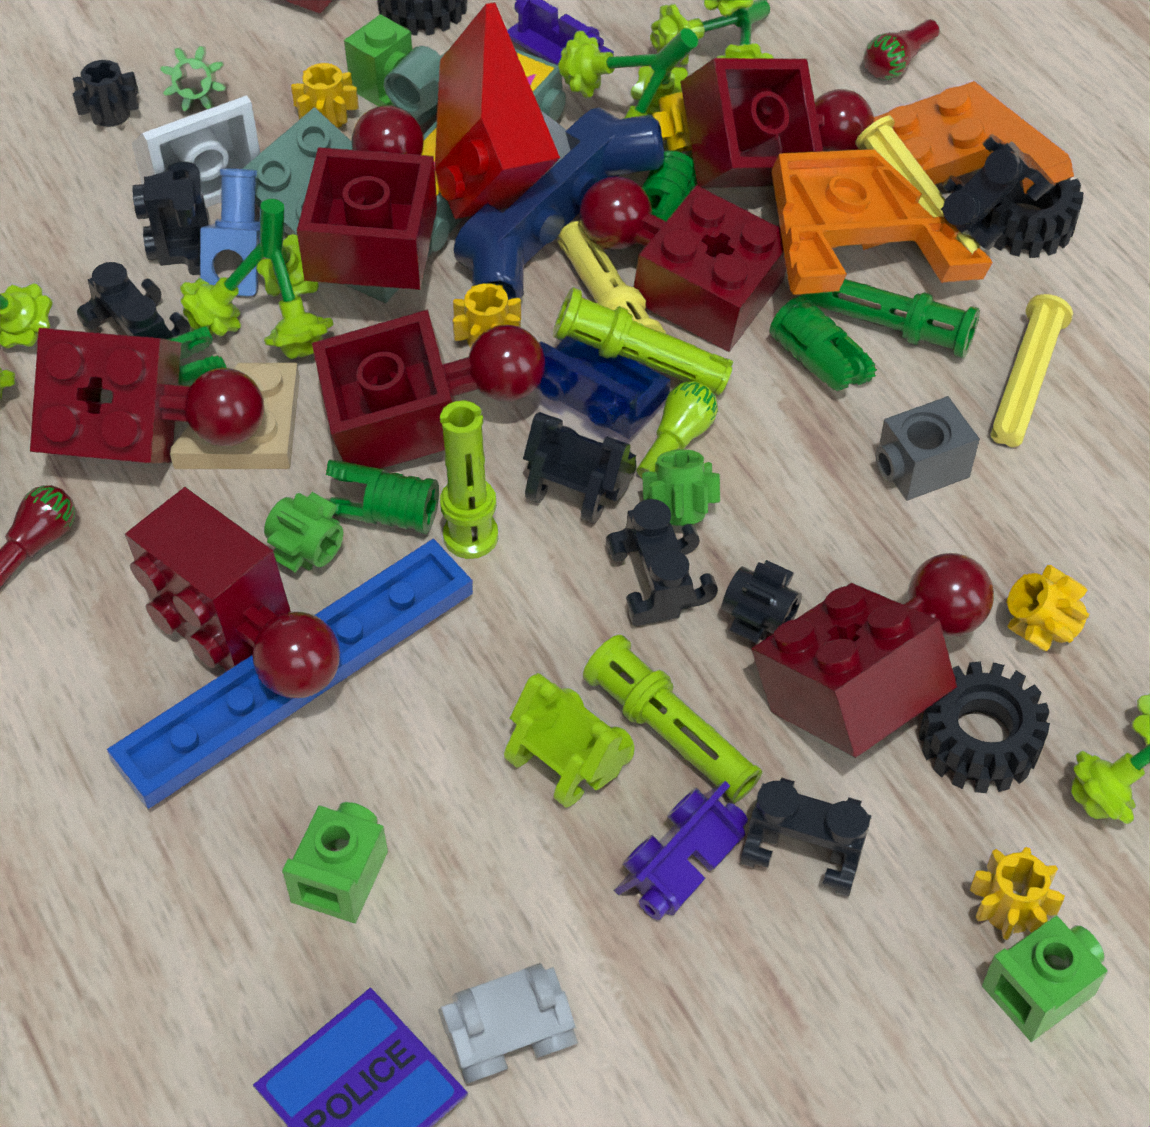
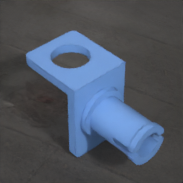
M220 169V175H222L221 219H216L215 224L201 227L200 278L211 285H215L220 279L214 268V261L219 252L228 249L233 250L244 261L258 245L260 221L255 220V176H257V170ZM257 265L237 286L239 289L238 296H253L257 293Z

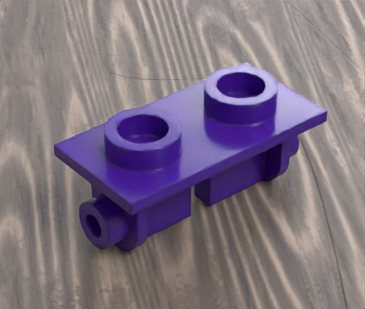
M516 0L514 10L518 13V23L507 30L512 41L542 59L558 65L561 59V51L566 47L569 40H574L577 31H584L589 38L595 37L600 52H611L614 55V51L604 46V40L600 37L598 29L592 26L588 27L568 14H564L558 19V9L544 0Z
M726 781L705 794H702L695 787L672 808L667 817L674 824L673 827L660 841L653 834L647 837L622 863L630 873L614 889L617 895L635 886L643 894L639 899V905L646 914L655 920H660L665 914L674 915L679 910L680 906L705 880V877L689 862L688 858L691 854L711 871L745 836L743 827L748 823L746 814L738 806L732 803H727L724 806L718 800L730 787Z

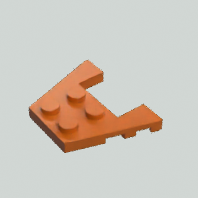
M975 81L959 87L948 88L937 95L909 105L898 106L887 113L874 117V122L885 116H891L894 119L895 124L892 129L934 185L944 182L950 175L958 177L981 169L985 165L987 157L993 152H989L983 146V142L991 134L997 136L1005 144L1011 141L1014 142L1023 153L1029 154L1054 183L1074 177L1071 159L1065 151ZM1026 177L1020 181L1025 194L1034 184ZM861 244L863 250L878 246L876 244Z
M875 149L778 154L771 172L789 288L793 295L839 291L847 273L832 248L846 245H883L888 242L915 241L941 283L984 279L993 262L989 256L980 248L972 254L956 239L959 233L956 226L949 223L944 216L933 217L918 203L922 193Z

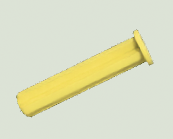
M885 116L868 126L856 139V146L860 150L866 148L875 149L922 193L918 203L933 217L944 216L941 208L946 199L892 129L895 124L894 119L891 116ZM959 231L956 239L972 254L980 248V244L972 236L962 234Z
M1037 295L1031 298L1027 304L1026 316L1029 319V323L991 431V437L997 444L1005 443L1011 448L1022 444L1059 332L1071 323L1073 317L1071 306L1064 299L1055 295Z

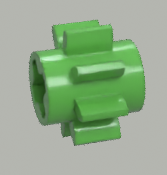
M204 46L198 47L195 58H188L183 49L176 48L175 55L179 62L175 67L161 66L160 69L164 74L171 75L172 85L164 90V95L178 93L184 97L182 101V110L188 111L192 107L193 99L200 98L202 105L206 109L212 108L213 103L209 94L213 89L216 91L227 90L226 85L216 81L215 72L222 69L224 63L214 62L210 65L205 61L206 47ZM188 64L194 70L204 69L207 77L201 81L203 91L200 93L194 87L185 88L181 80L187 77L185 67Z
M686 449L667 451L658 456L657 462H655V472L642 473L643 500L656 499L665 503L671 511L672 525L684 526L685 524L698 523L708 513V503L720 502V474L712 473V463H704V457L699 452Z
M314 492L308 497L297 493L294 499L285 497L278 501L270 511L264 526V534L268 538L267 543L276 547L274 549L276 562L295 573L300 567L310 571L313 565L323 567L328 564L338 552L344 535L343 528L339 525L340 522L332 518L337 505Z

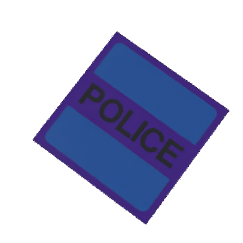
M371 987L253 1084L255 1090L287 1127H432L468 1095L465 1088Z

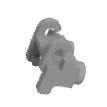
M541 963L454 993L452 995L454 1003L438 1009L458 1068L462 1071L465 1084L508 1069L504 1054L532 1044L535 1056L538 1058L578 1043L574 1032L576 1026L565 991L562 992L555 969L552 967L545 970Z

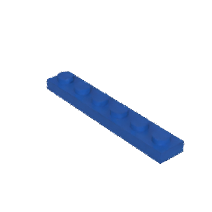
M434 538L315 614V616L330 626L336 635L340 647V662L337 672L323 690L305 698L280 696L269 690L259 679L254 668L253 655H251L107 748L111 763L146 808L150 809L472 595L473 580Z

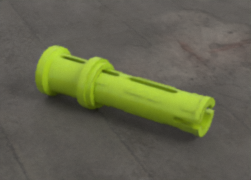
M572 287L567 293L553 328L552 336L554 338L562 340L567 336L597 348L599 356L603 358H616L620 355L682 381L702 383L708 386L717 396L725 389L732 372L731 366L733 361L731 359L712 354L697 348L695 345L633 321V315L628 313L626 308L618 306L615 310L585 299L582 297V291Z
M463 400L448 404L440 414L448 481L440 495V507L442 514L447 519L443 527V538L448 551L457 557L475 559L489 554L498 542V525L492 517L497 505L496 492L485 480V454L482 434L483 415H480L481 409L478 405ZM471 527L477 529L478 539L475 542L472 541Z
M619 634L604 642L588 660L583 671V679L590 686L600 685L623 706L622 713L630 722L638 724L646 722L714 784L718 786L726 781L730 787L725 793L733 803L743 799L761 778L762 770L747 760L710 724L705 722L672 692L674 686L671 682V677L662 670L653 671L631 651V642L625 636ZM622 672L625 673L634 681V683L629 684L620 676V674ZM662 707L667 710V713L662 714L660 712ZM686 727L718 756V759H712L684 734L681 729Z

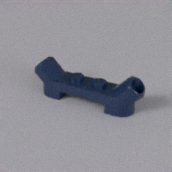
M600 107L593 108L581 116L565 131L570 147L569 153L505 212L502 213L487 203L460 229L453 248L454 257L460 264L472 271V286L485 283L501 285L507 293L508 300L512 298L521 299L524 295V265L546 244L554 241L563 227L580 213L582 199L593 184L608 177H619L623 174L658 170L664 163V146L659 121L651 115L619 119Z

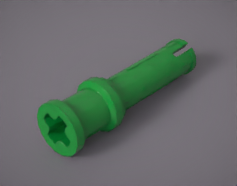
M844 279L839 291L801 294V296H806L815 306L902 331L903 338L907 339V342L917 345L922 340L954 350L955 357L962 359L966 357L970 349L980 317V308L970 306L967 310L955 308L933 301L932 294L925 292L922 294L917 293L914 298H910L848 279ZM843 293L880 304L881 309L842 299L839 297V294ZM897 309L905 311L907 315L906 317L900 316L895 311ZM935 320L954 326V330L952 331L942 327L933 325V321Z

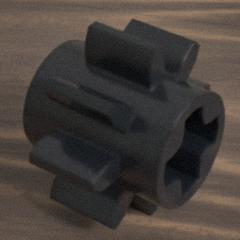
M110 60L93 61L82 69L81 77H73L72 79L75 88L72 96L77 114L85 115L91 113L95 125L103 127L118 126L130 117L131 110L139 109L136 96L139 94L135 74L134 72L122 74L118 63Z
M768 560L764 564L758 562L754 571L744 566L740 567L730 581L722 602V610L736 617L730 631L758 644L760 639L765 640L768 637L769 632L774 634L781 624L794 620L802 600V593L788 587L794 572Z

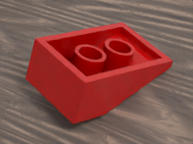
M495 2L484 5L440 59L434 168L437 174L440 193L448 201L455 220L475 215L487 203L498 210L509 208L560 159Z

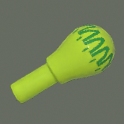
M688 381L677 385L669 392L662 420L656 431L657 439L636 469L637 474L641 478L644 472H655V462H657L658 456L667 451L685 449L693 439L705 432L714 423L718 412V403L716 396L708 386L699 382Z

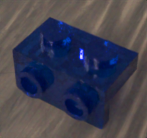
M567 336L555 348L543 341L539 342L545 356V371L537 389L550 400L560 401L586 415L597 426L609 428L627 439H630L669 395L671 380L635 360L620 355L616 358H603L599 356L597 348Z

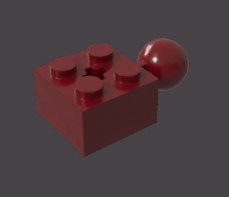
M713 58L680 81L697 184L701 188L774 186L771 171L778 154L860 150L855 144L856 139L868 126L874 123V115L870 105L860 94L854 91L834 89L823 93L814 100L807 59Z
M378 106L364 113L357 121L352 132V150L321 147L317 149L297 227L304 281L421 290L437 211L434 156L422 155L424 149L423 133L420 125L410 113L396 106Z
M608 177L593 184L582 199L580 221L585 234L591 241L609 250L626 249L636 243L645 247L638 257L633 288L638 289L644 297L646 309L727 352L732 350L784 280L786 262L780 227L698 185L693 188L667 221L652 215V207L648 195L641 186L628 178Z
M428 309L312 343L331 436L342 461L379 469L444 451V436L440 414L443 408L455 402L454 396L478 389L488 398L499 402L518 401L530 395L538 387L545 371V356L538 340L524 328L508 324L491 327L480 334L474 341L468 357L445 363Z
M39 328L30 452L142 463H172L170 452L174 444L175 421L188 422L193 432L209 444L220 447L239 445L250 439L259 429L265 412L264 398L260 388L251 377L232 368L212 369L200 375L191 386L179 385L181 342L160 338ZM102 389L112 391L113 399L111 403H101Z
M182 488L125 533L134 561L130 564V569L137 581L146 589L150 600L145 606L147 613L153 622L166 634L172 635L176 631L187 639L193 652L204 664L210 668H215L219 664L228 671L253 655L254 668L262 683L272 692L288 698L312 696L323 690L334 678L340 662V647L336 635L330 626L319 617L305 612H291L274 551L188 488Z
M944 553L929 558L917 568L909 583L908 601L904 604L852 582L847 586L833 590L826 596L824 601L800 617L781 624L774 634L751 648L771 712L852 757H858L957 687L944 637H959L969 634L979 628L989 616L994 601V589L987 571L976 560L966 555Z

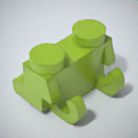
M540 673L532 675L528 679L509 718L517 725L505 748L504 758L515 767H521L535 754L561 775L554 791V799L567 808L574 805L584 795L585 790L578 786L583 779H586V783L592 788L598 790L616 778L622 766L632 760L634 743L626 730L620 727L608 726L586 709L581 697L574 690L569 688L561 689Z

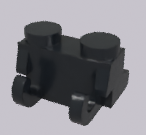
M993 134L983 142V146L989 152H993L987 157L985 165L966 184L953 175H950L942 183L943 188L951 193L941 208L945 219L955 225L962 234L972 236L986 250H990L997 243V239L1003 234V231L994 223L987 229L981 221L1020 181L1026 177L1034 183L1026 192L1035 201L1044 193H1048L1056 185L1029 154L1023 153L1014 142L1011 141L1005 144Z
M181 161L168 166L167 171L152 176H145L144 184L133 185L134 209L137 219L149 218L150 226H143V240L147 259H159L160 266L185 264L191 275H200L201 227L211 225V221L205 205L199 168L191 162Z
M116 262L100 264L93 270L92 278L88 279L91 298L77 309L78 319L89 329H96L101 321L112 317L117 325H120L129 336L168 340L190 331L188 321L179 312H174L170 316V321L174 324L173 329L170 331L156 308L161 300L160 288L154 281L147 278L141 283L142 288L146 291L145 295H143L128 278L126 268Z
M542 412L536 413L532 421L523 456L524 460L529 461L527 469L530 470L525 489L526 499L540 503L548 491V485L543 484V480H550L585 493L581 518L590 523H596L604 509V506L599 504L603 493L606 492L605 498L617 501L625 490L628 489L630 478L636 471L637 455L630 451L631 445L608 436L601 443L579 435L570 427L562 426L563 420Z
M647 499L639 502L633 510L627 512L626 527L621 531L613 532L606 536L605 544L609 555L612 556L614 561L624 560L627 557V553L639 552L651 587V595L645 601H643L640 592L630 593L626 597L629 615L634 626L680 618V611L682 609L704 605L715 598L718 593L716 581L710 573L701 575L699 578L701 586L697 589L693 588V582L689 574L690 564L685 555L694 551L699 545L700 539L696 527L692 524H685L681 528L683 537L677 540L671 524V511L669 507L656 499Z
M781 777L780 781L762 783L751 816L749 832L740 864L752 868L757 864L768 868L773 851L761 848L762 842L765 841L777 845L780 834L833 850L831 862L843 865L841 872L827 868L823 885L836 888L835 893L849 897L872 816L867 814L861 806L862 801L848 797L847 801L832 804L798 794L794 788L795 781Z

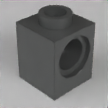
M949 396L884 419L879 447H877L875 452L877 466L882 476L889 482L893 481L903 497L908 501L970 478L980 438Z

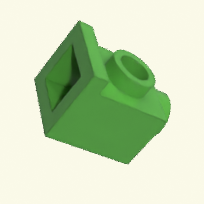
M380 14L344 40L347 70L351 73L353 86L357 87V94L376 106H391L393 103L385 92L384 79L412 51L411 31Z
M352 802L341 803L337 811L318 805L293 859L288 858L282 870L291 903L356 924L388 853L384 826L377 824L378 819L372 811ZM331 848H335V849H338L339 851H330V850H331Z
M1056 915L1009 950L1004 948L994 955L982 987L1029 1041L1033 1042L1095 996L1108 970L1102 964L1104 952L1095 936L1080 925L1069 929ZM1044 959H1046L1052 967H1050Z

